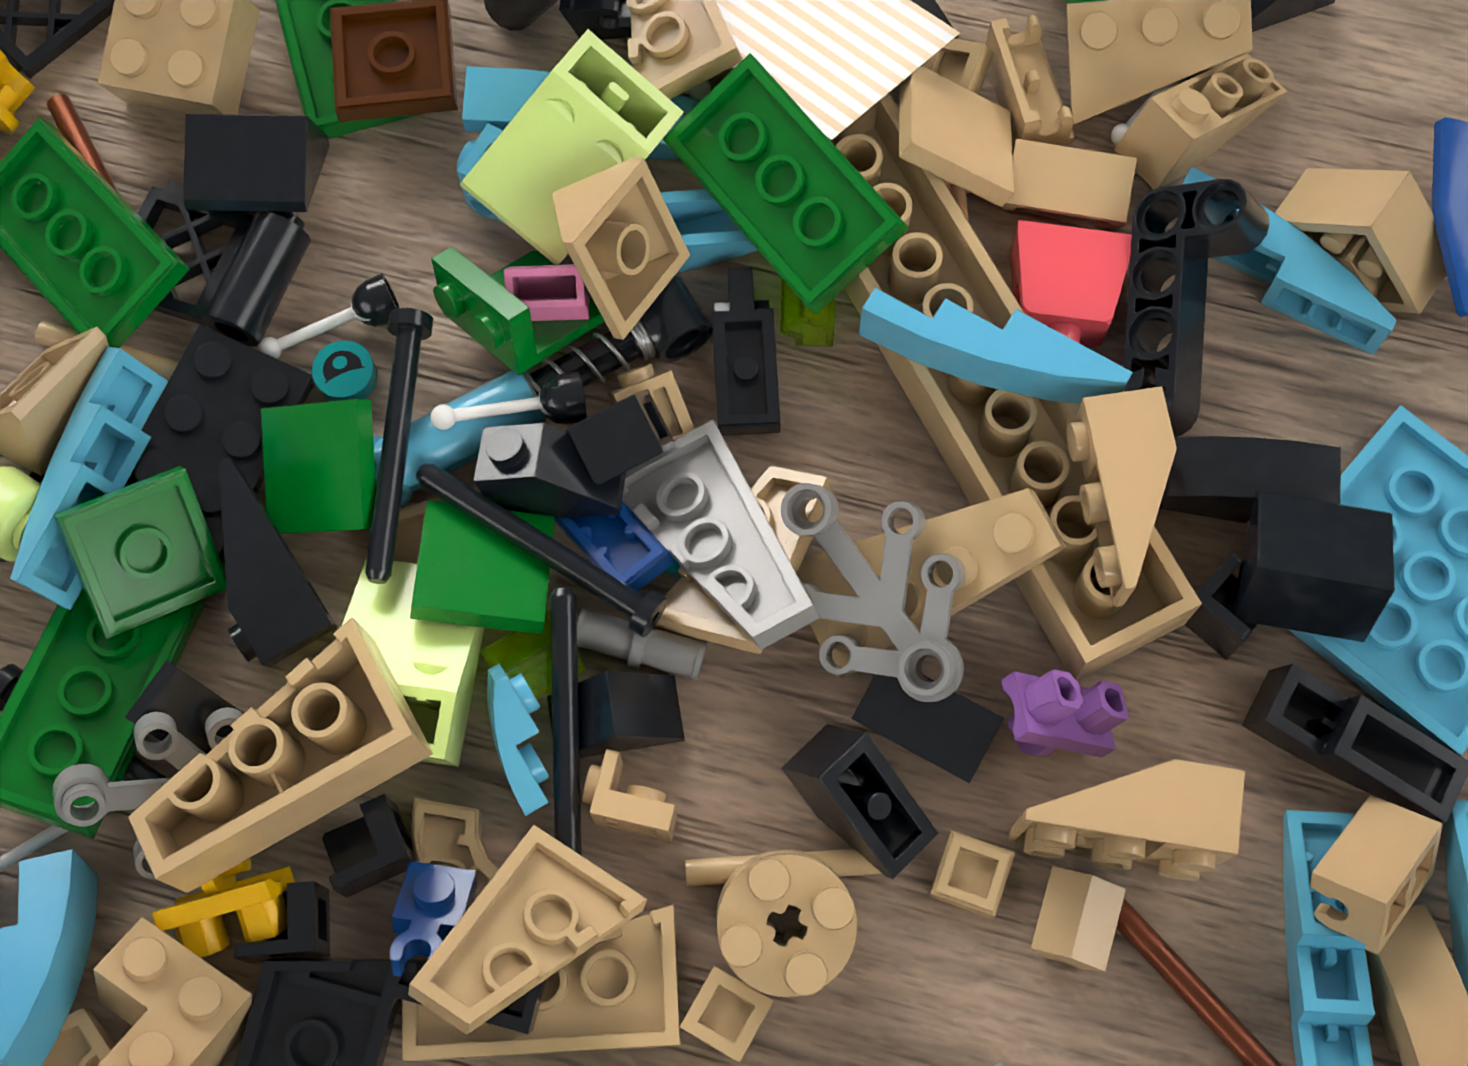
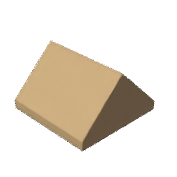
M639 157L628 159L552 193L562 242L612 336L624 340L690 257V253L645 159Z
M98 327L46 348L0 393V455L40 476L46 472L77 401L106 347H109L106 335Z

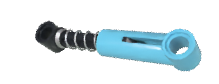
M674 276L624 340L614 338L611 332L604 335L593 333L591 342L579 348L568 346L566 355L553 362L544 359L542 368L530 374L525 371L517 375L513 370H509L445 405L458 409L538 397L542 386L549 378L559 374L578 371L583 387L598 379L605 383V375L622 366L629 370V363L637 358L648 360V357L652 358V356L660 358L662 362L669 363L689 356L708 341L712 335L713 328L681 277ZM538 409L458 421L447 430L437 429L432 424L430 419L431 412L414 420L410 426L400 509L408 503L412 493L423 488L416 479V473L423 464H435L444 471L451 473L478 458L483 428L546 422L544 413ZM373 436L375 480L377 486L383 437Z

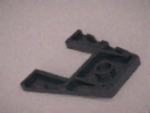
M271 958L263 961L235 1066H383L400 999L422 1005L408 995L409 984L428 959H408L401 977L393 976L391 959ZM546 979L485 1023L525 1034L532 1032Z

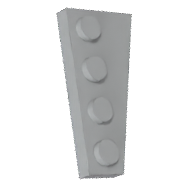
M713 419L674 440L675 447L626 471L622 501L669 551L670 555L760 650L820 618Z

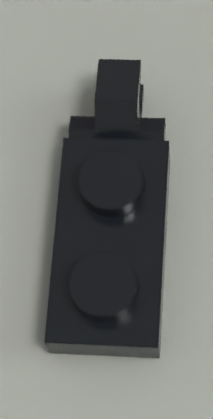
M752 267L728 268L729 302H714L715 311H712L718 429L722 436L780 433L781 421L773 308H770L769 300H754Z

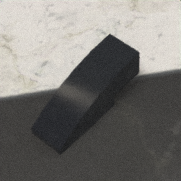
M1174 437L1177 449L1159 509L1247 523L1251 518L1256 490L1340 504L1341 447L1255 437Z
M1294 664L1268 671L1242 724L1243 727L1308 764L1378 798L1440 823L1447 822L1468 776V761L1364 696L1359 695L1347 698Z

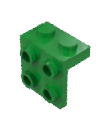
M453 247L431 258L437 283L433 293L443 314L517 375L524 373L604 322L591 295L589 319L531 321L529 307L505 289L504 269L509 266L555 265L538 250L525 254L490 276Z

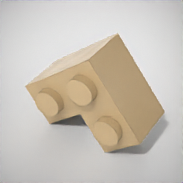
M1307 168L1275 212V214L1304 232L1348 269L1388 311L1420 314L1447 275L1434 224V215L1410 171Z
M143 917L93 969L99 1003L133 1026L98 1066H219L243 1037L252 1005V994Z

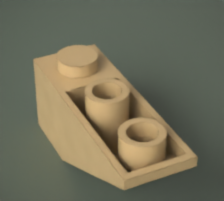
M1248 53L1151 97L1114 151L1119 155L1137 158L1135 171L1154 190L1161 188L1188 174L1191 166L1197 167L1281 100L1288 91L1274 79L1272 70L1265 63L1252 58Z
M1162 386L1085 397L1082 399L1073 422L1067 424V444L1073 462H1082L1086 484L1081 485L1080 488L1083 517L1087 524L1095 523L1100 547L1094 549V567L1097 581L1101 588L1109 587L1113 607L1123 606L1136 588L1177 449Z

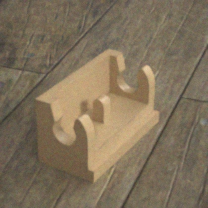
M1035 15L1029 16L1026 21L1027 27L1022 32L1011 35L1006 18L990 21L986 46L994 54L988 67V73L999 106L1009 110L1011 113L1013 147L1016 139L1060 146L1073 143L1074 134L1072 127L1074 120L1070 109L1067 106H1063L1040 39L1042 28L1038 17Z
M1015 140L1012 150L1014 194L1002 206L1003 210L1014 211L1018 207L1109 222L1108 226L1114 228L1125 226L1137 158L1029 140Z
M1370 795L1313 870L1310 887L1327 898H1334L1342 902L1346 906L1348 913L1340 912L1331 905L1320 903L1314 911V916L1328 928L1364 943L1365 950L1378 955L1434 873L1443 823Z

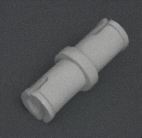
M582 608L577 622V648L581 647L627 660V667L640 671L641 666L645 665L691 677L692 680H698L708 641L695 640L657 628H653L643 638L629 629L630 621L596 613L588 608Z

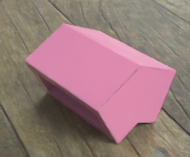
M574 264L509 266L504 269L505 289L529 307L531 321L589 319L590 293Z

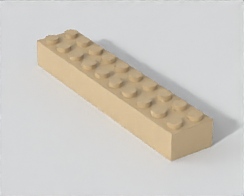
M890 93L884 96L833 140L829 139L909 227L844 288L860 316L862 307L875 288L930 318L934 317L945 298L1001 329H1004L1015 309L1024 313L942 178L899 157V108ZM877 344L971 506L1026 488L1035 491L1067 548L1018 576L1014 581L1067 672L1071 673L1075 680L1186 624L1202 603L1155 526L1153 527L1136 588L1123 606L1113 607L1109 587L1101 588L1097 581L1094 567V549L1100 547L1095 523L1087 524L1081 509L1080 488L1081 485L1086 484L1082 462L1072 461L1067 444V424L1073 422L1080 404L1049 401L982 386L918 364Z

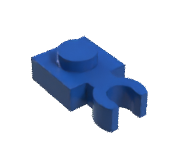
M409 861L392 914L393 933L399 934L390 948L393 976L401 977L405 970V963L413 956L423 955L428 957L429 960L443 942L442 940L446 938L471 906L477 888L476 870Z

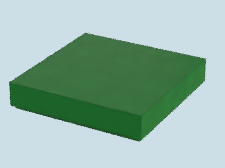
M350 399L261 409L266 511L280 534L371 529L376 493L371 400Z
M181 466L53 514L100 631L107 639L227 589L226 573L186 469Z
M427 500L410 619L542 635L550 567L449 503ZM510 511L553 538L555 516Z

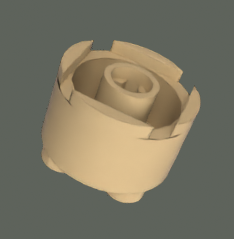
M781 849L757 855L736 868L726 881L719 897L716 918L717 935L722 955L733 972L743 982L762 993L777 997H797L815 994L837 977L852 954L857 936V916L853 899L843 882L832 869L808 853L792 849ZM788 905L796 906L795 914L798 921L802 924L799 931L788 930L784 937L775 936L774 924L768 919L770 913L783 914Z

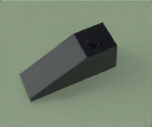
M228 457L218 463L228 610L237 623L230 627L228 632L248 662L258 657L263 666L272 667L337 628V625L241 468L234 460Z

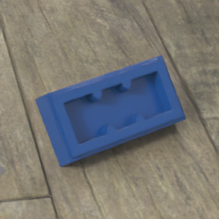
M623 501L620 514L556 518L554 520L556 525L588 561L636 591H640L675 563L669 551Z

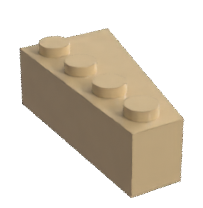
M353 617L333 633L336 639L312 661L305 658L287 674L285 678L288 682L257 710L250 707L230 726L234 730L207 755L199 753L128 816L156 880L188 893L433 754L378 645Z

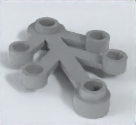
M801 483L793 486L785 494L781 503V517L784 524L795 534L814 536L859 596L825 593L814 584L802 583L805 591L811 596L812 604L820 619L882 627L898 649L862 647L859 641L852 636L834 635L827 638L819 649V660L822 667L834 675H844L858 671L897 677L902 689L912 698L922 702L941 701L951 696L959 687L964 673L961 654L948 640L953 593L961 588L966 575L962 562L953 555L935 554L927 558L923 563L921 580L927 588L921 629L919 631L906 614L905 604L913 540L923 533L926 524L922 509L911 502L896 501L889 504L883 511L881 526L886 536L881 576L879 577L837 521L839 505L835 495L828 488L817 484ZM817 498L823 505V515L817 522L812 523L806 516V506L811 500ZM907 509L913 517V524L907 533L900 534L894 527V517L900 510ZM942 561L947 562L953 569L952 581L945 587L939 586L933 578L935 566ZM839 642L844 643L850 650V660L844 667L835 664L832 658L833 648ZM929 655L936 657L941 664V674L935 681L925 678L921 670L923 660Z
M226 707L214 711L207 718L205 732L212 749L224 739L217 736L216 732L221 727L235 722L243 715L242 712L235 708ZM148 713L142 716L135 724L134 738L137 750L147 759H165L180 771L199 753L207 755L177 731L175 721L166 713ZM162 729L169 733L160 742H149L144 739L150 731ZM91 764L73 765L63 770L54 781L52 791L55 811L63 821L80 827L90 826L101 820L109 811L137 809L171 778L110 782L104 771L97 766ZM82 796L96 799L93 803L84 806L71 805L75 799ZM137 840L133 847L136 871L146 879L156 880L148 861L143 859L145 854Z

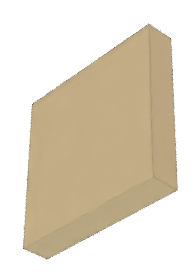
M920 66L899 84V157L1002 207L1014 194L1010 111L923 66Z

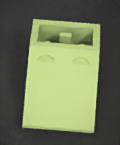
M587 29L466 175L460 186L553 264L559 265L568 252L562 242L552 193L633 157L646 159L684 111Z
M366 557L342 625L353 617L378 645L433 753L431 756L423 759L422 762L459 767L484 628L410 619L417 564L393 561L392 576L387 583L374 584L368 581L365 573Z

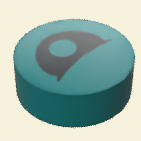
M337 341L325 346L316 355L312 365V377L320 393L330 402L365 399L371 394L376 385L377 369L369 352L362 345L352 341Z

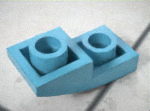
M499 663L488 669L487 704L491 733L507 781L524 815L527 816L549 803L539 784L550 777L530 743L520 749L516 746L539 733L529 714L541 707L522 674L520 673L509 679Z

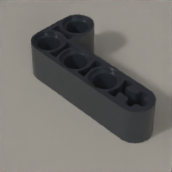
M1215 179L1152 190L1141 198L1135 207L1133 215L1123 367L1133 373L1123 392L1162 386L1174 437L1182 436L1192 428L1197 421L1200 410L1208 258L1238 255L1252 251L1262 243L1270 225L1268 213L1263 206L1241 184L1232 179ZM1239 209L1235 218L1228 224L1223 225L1228 214ZM1175 218H1178L1174 227L1165 232L1168 224ZM1175 275L1170 287L1161 292L1165 281ZM1172 333L1168 345L1157 352L1161 340Z

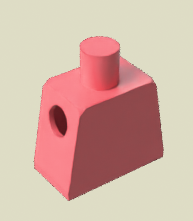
M1018 220L1010 249L1012 294L1024 314L1083 346H1101L1110 327L1130 261L1132 235Z

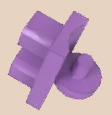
M1055 669L1042 677L1014 671L1001 680L1003 691L1011 697L1015 713L1008 720V728L1013 732L1019 749L1025 754L1044 757L1050 755L1055 749L1104 757L1116 750L1111 729L1128 720L1129 716L1119 684L1101 680L1092 687L1087 688L1079 686L1078 681L1073 678L1071 673Z

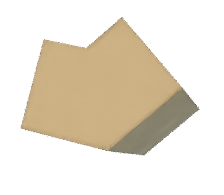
M1052 866L1031 949L1044 958L1064 962L1079 969L1105 972L1126 889L1091 874Z

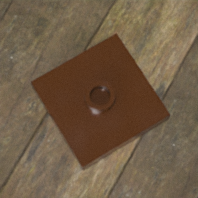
M406 0L330 8L335 112L339 122L458 110L451 11L448 0Z

